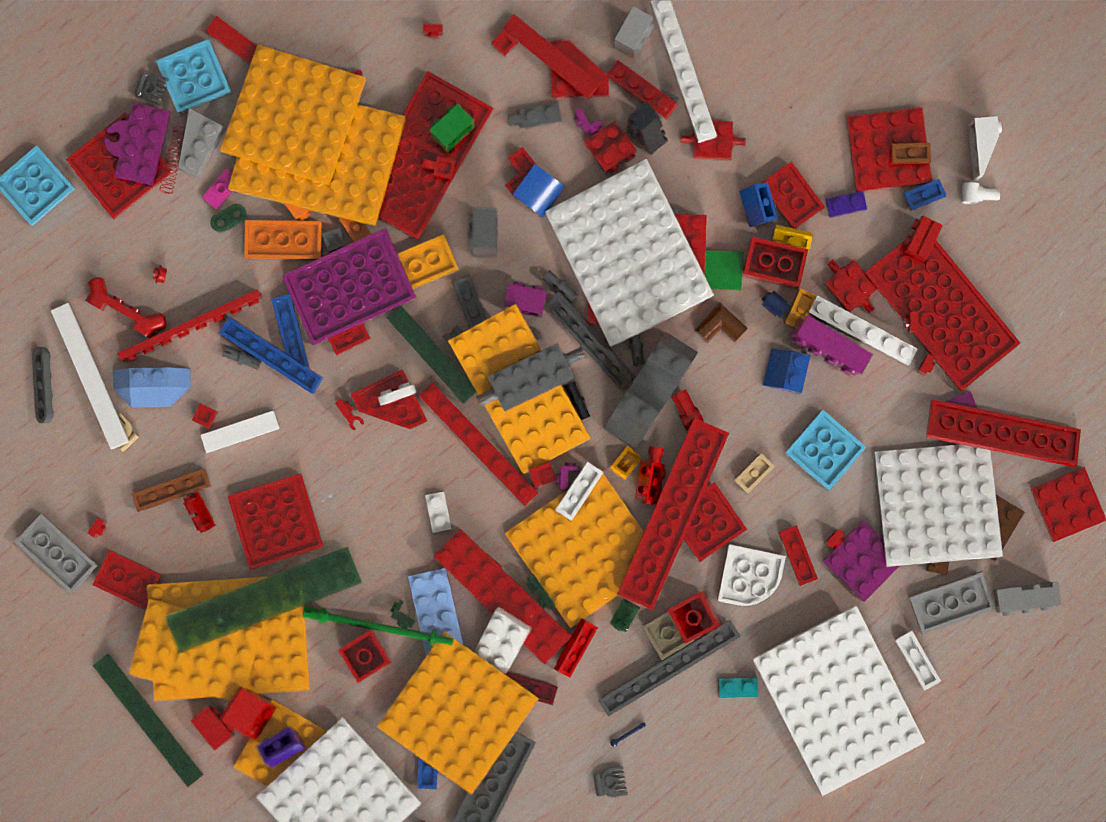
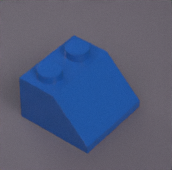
M771 348L763 386L801 394L811 355Z

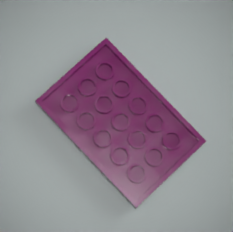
M387 228L282 275L313 346L417 299Z

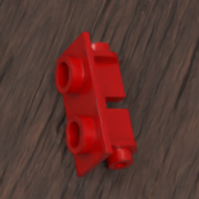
M199 491L183 499V505L189 515L195 514V517L191 519L197 531L199 530L200 533H203L216 526Z

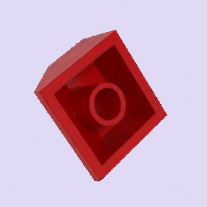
M701 591L667 609L685 644L722 625L705 591Z
M240 686L219 720L241 734L256 740L277 707L263 695Z

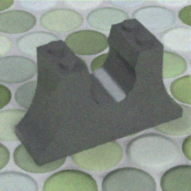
M666 332L621 399L604 429L636 449L698 352Z

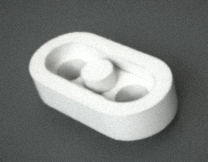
M405 383L398 386L399 390L392 392L389 389L381 392V396L378 397L380 405H385L416 393L415 386Z

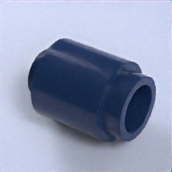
M768 291L761 299L764 302L762 306L775 317L777 315L781 318L790 307L787 301L775 291L772 293Z

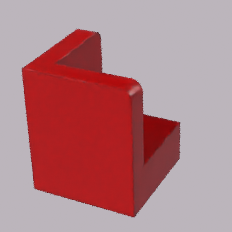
M550 462L529 469L535 488L556 481Z

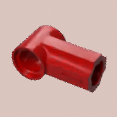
M686 389L671 397L687 431L694 418L704 422L700 411L694 406Z

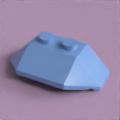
M128 368L113 370V389L131 408L171 407L191 388L190 369Z

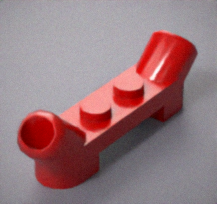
M102 277L89 280L88 287L90 293L85 301L103 311L106 305H109L136 321L133 329L148 338H152L155 331L165 329L167 326L165 316L161 312L143 317L139 315L141 311L133 306L127 308L124 306L123 303L125 301L116 296L113 299L110 298L105 280Z

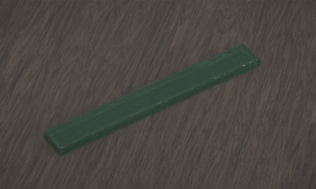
M108 653L95 663L93 667L186 786L189 787L204 774L111 655Z

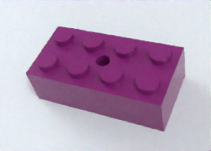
M809 315L799 316L788 335L792 338V343L800 347L803 345L809 348V353L814 356L824 357V362L831 366H839L841 368L840 371L848 376L863 374L873 356L869 351Z

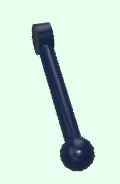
M645 722L618 739L611 740V746L616 747L620 741L645 727Z

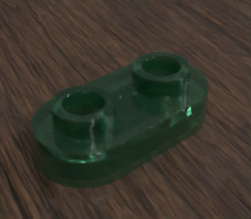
M233 204L213 215L210 221L211 227L218 233H224L244 222L247 217V211L241 204ZM240 211L241 215L240 217H235L234 213ZM220 220L224 221V225L222 227L218 226V222Z

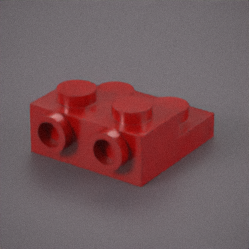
M613 121L584 141L585 146L605 174L608 172L614 173L620 168L619 164L624 161L628 163L636 157L637 149L627 135L623 133L616 121Z

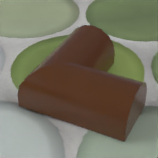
M720 302L694 331L707 343L720 330L736 342L748 327Z

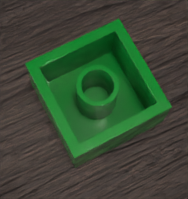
M459 104L455 107L453 105L444 112L446 115L441 120L438 118L430 125L431 137L446 153L475 127L474 120Z

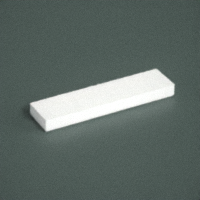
M270 411L202 434L201 438L206 453H210L279 430L280 428L275 412Z

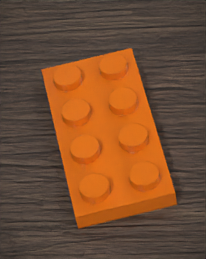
M245 220V259L317 260L322 257V221Z

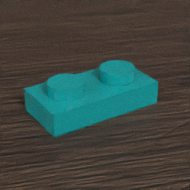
M719 678V698L758 697V678Z

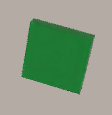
M706 250L705 277L711 289L741 291L743 252Z

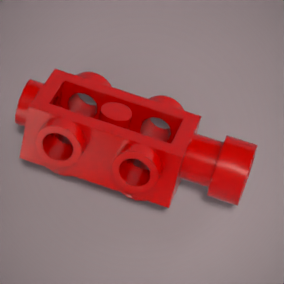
M649 446V461L641 460L635 499L642 500V504L653 505L661 495L662 480L666 476V471L664 469L665 464H660L661 456L664 455V448Z

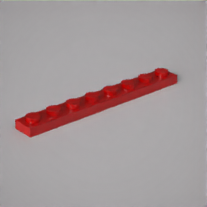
M257 289L117 354L121 361L131 362L137 359L136 355L149 354L155 351L154 347L160 344L162 347L172 343L171 339L179 337V339L190 335L189 331L193 329L199 331L206 328L207 323L211 321L216 323L225 319L224 315L231 313L234 315L241 312L242 307L246 305L252 307L260 303L259 299H262V295Z
M433 383L419 395L524 506L538 494L532 485Z

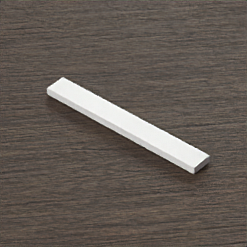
M67 303L51 310L110 449L113 450L128 443L129 439L70 304Z

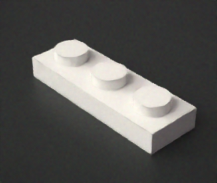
M587 462L556 508V511L572 521L604 472Z
M909 631L895 639L896 644L924 691L941 682L913 631Z

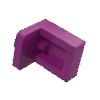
M582 108L575 110L574 122L577 127L581 126L584 134L589 133L591 135L600 130L599 127L602 126L601 120L590 124Z
M565 462V466L560 467V474H556V485H560L559 490L568 489V471H580V467H576V463Z

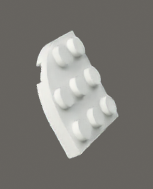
M728 545L717 601L739 606H750L764 601L774 593L781 581L786 556Z

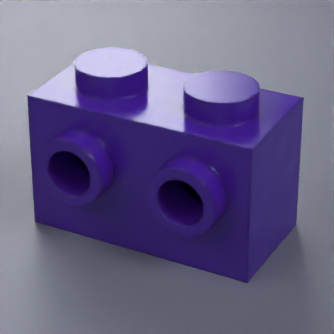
M291 727L281 730L277 735L264 740L263 743L256 746L264 763L271 767L305 749L298 731Z

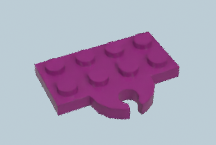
M133 103L129 120L115 122L107 129L106 132L109 134L118 133L120 135V140L116 143L105 139L108 151L113 156L119 158L115 172L116 178L153 186L171 115L170 111Z

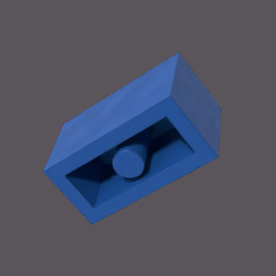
M768 182L755 184L739 191L749 227L764 225L778 219Z

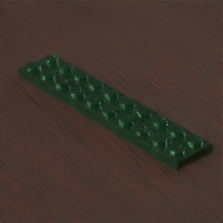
M348 547L170 614L165 616V619L180 654L359 585L362 581Z

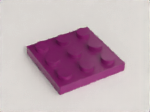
M864 520L823 560L863 602L899 567H886L883 539Z

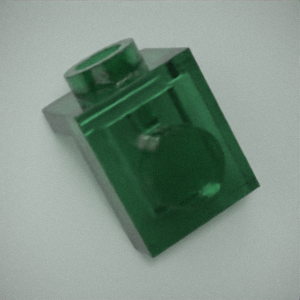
M623 598L610 624L616 630L626 633L640 607Z
M400 600L399 603L395 601L390 610L393 613L391 617L398 621L396 624L400 627L412 628L415 620L399 612L404 601Z

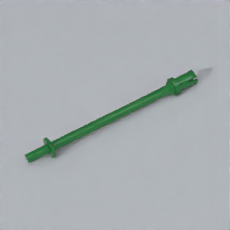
M304 607L306 612H303V618L317 620L323 624L324 622L332 621L430 641V646L432 647L435 642L453 645L454 638L437 635V630L435 629L431 633L331 614L325 608Z

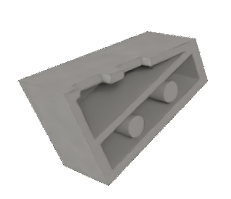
M190 108L179 169L199 180L226 130L222 125Z
M1058 582L994 590L997 613H1003V616L1014 615V611L1019 610L1022 613H1030L1035 608H1041V611L1051 610L1052 606L1062 605Z

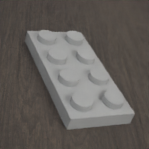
M40 514L15 541L21 549L70 594H73L99 566L43 514Z
M978 573L909 597L921 634L995 609L983 573Z

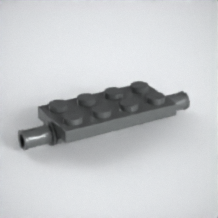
M556 343L489 375L488 378L492 384L491 389L478 396L476 395V398L481 407L497 399V401H500L505 412L575 379L570 369V364L586 358L584 353H581L583 352L581 346L565 354L562 352L559 344Z

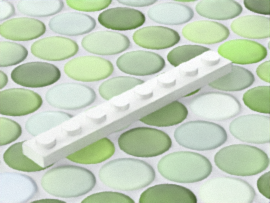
M652 0L651 6L697 141L700 143L716 138L717 134L671 0Z

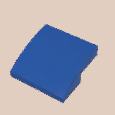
M534 164L513 196L543 218L546 214L545 211L550 209L565 186Z

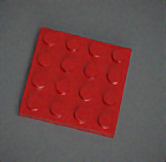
M923 107L846 117L856 192L922 185L932 182L930 163L892 164L891 158L892 144L927 143Z
M126 112L65 159L113 219L117 218L160 184L164 176V168L168 173H173L170 172L172 170L165 166L166 162L160 156L153 186L115 177L119 158L113 156L108 151L105 139L116 143L120 140V135L118 133L109 134L106 131L115 122L128 121L129 116Z
M302 473L227 496L250 570L324 547Z

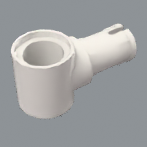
M973 182L962 183V203L977 204L982 200H999L1000 189L983 188V186H979V183Z

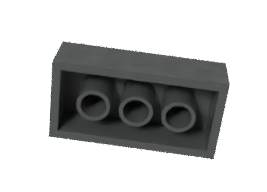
M473 208V213H469L471 233H469L470 252H473L474 257H497V208Z

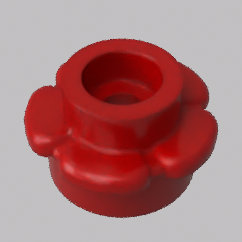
M162 265L159 268L155 267L152 279H156V284L158 282L164 283L167 268H163Z

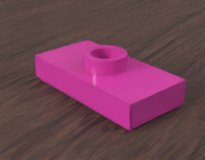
M227 169L223 171L202 197L217 211L233 192L228 189L232 173Z

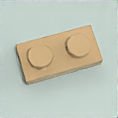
M761 453L734 481L749 494L775 466Z

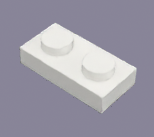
M439 492L425 495L432 532L451 530L445 493Z

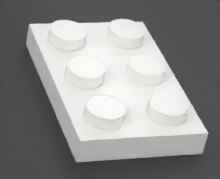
M498 607L474 653L506 674L531 627Z

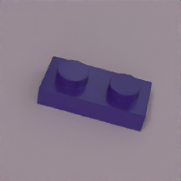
M864 191L825 200L829 218L867 210Z

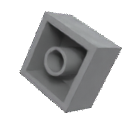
M633 6L614 40V48L634 58L635 54L639 55L644 47V38H649L654 29L653 17Z

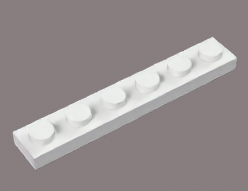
M818 295L808 311L810 315L907 366L910 365L917 351V348Z

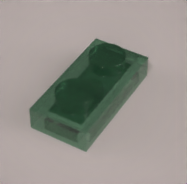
M534 574L529 576L526 585L532 593L536 592L540 597L537 599L543 609L546 607L548 610L553 608L556 604Z

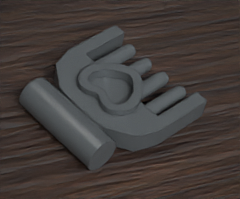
M141 73L135 94L142 96L149 103L160 106L161 103L151 99L161 101L160 97L153 94L162 96L163 93L159 92V90L164 91L165 89L157 84L166 86V83L158 79L167 82L169 79L156 74L148 76Z
M623 766L606 769L602 777L601 773L593 775L597 796H603L604 792L609 797L628 795V792L615 793L627 790V787L616 788L626 784V782H618L619 780H624V776L613 777L624 774V771L612 773V771L624 769Z

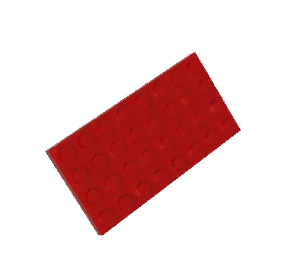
M427 71L402 114L406 117L378 218L419 240L494 108ZM459 104L474 120L475 127L446 153L431 137L430 125L438 118L441 120L446 115L444 112L453 105L455 107ZM437 156L455 160L452 180L433 176L434 170L421 168L422 160L428 159L436 162Z
M937 240L925 262L904 252L906 247L903 246V241L868 269L865 274L903 322L904 318L907 317V313L918 311V331L913 334L929 354L935 357L934 360L961 392L1021 343Z

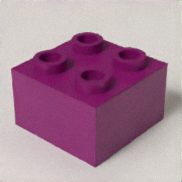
M520 282L509 284L504 309L516 303L522 314L542 318L547 291H543V287L534 285L532 288L524 286V283Z

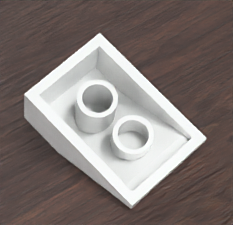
M998 116L974 118L968 124L973 181H977L984 175L999 133L1002 132V125L1000 121L998 122Z

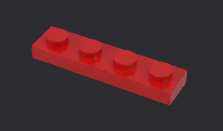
M619 60L616 61L606 74L612 81L642 103L647 101L654 111L665 120L678 106L677 102Z

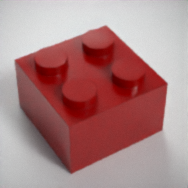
M372 629L338 650L357 683L392 663Z

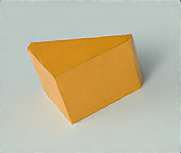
M627 445L609 469L625 480L642 459V456Z

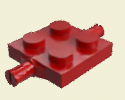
M712 120L717 137L700 143L697 141L695 132L692 135H681V143H692L694 159L731 160L734 145L745 146L746 138H734L732 121Z
M834 259L831 260L827 265L833 270L834 274L824 284L846 311L851 312L854 308L862 305L868 314L872 312L875 308L869 303L868 299L877 288L867 277L863 269L855 260L841 268Z

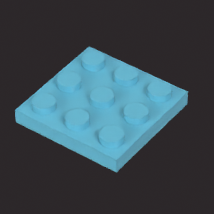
M209 39L156 61L162 76L169 79L165 83L178 114L188 111L189 108L193 109L231 93Z
M37 145L0 176V191L31 226L35 225L75 190L74 186Z
M822 410L785 454L829 491L866 449V446Z

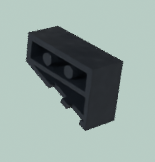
M647 101L629 115L627 132L633 139L636 137L650 155L668 142V138L664 135L666 134L663 129L660 130L663 125L659 115Z

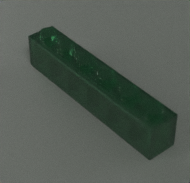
M401 305L386 317L463 405L477 394L474 386Z

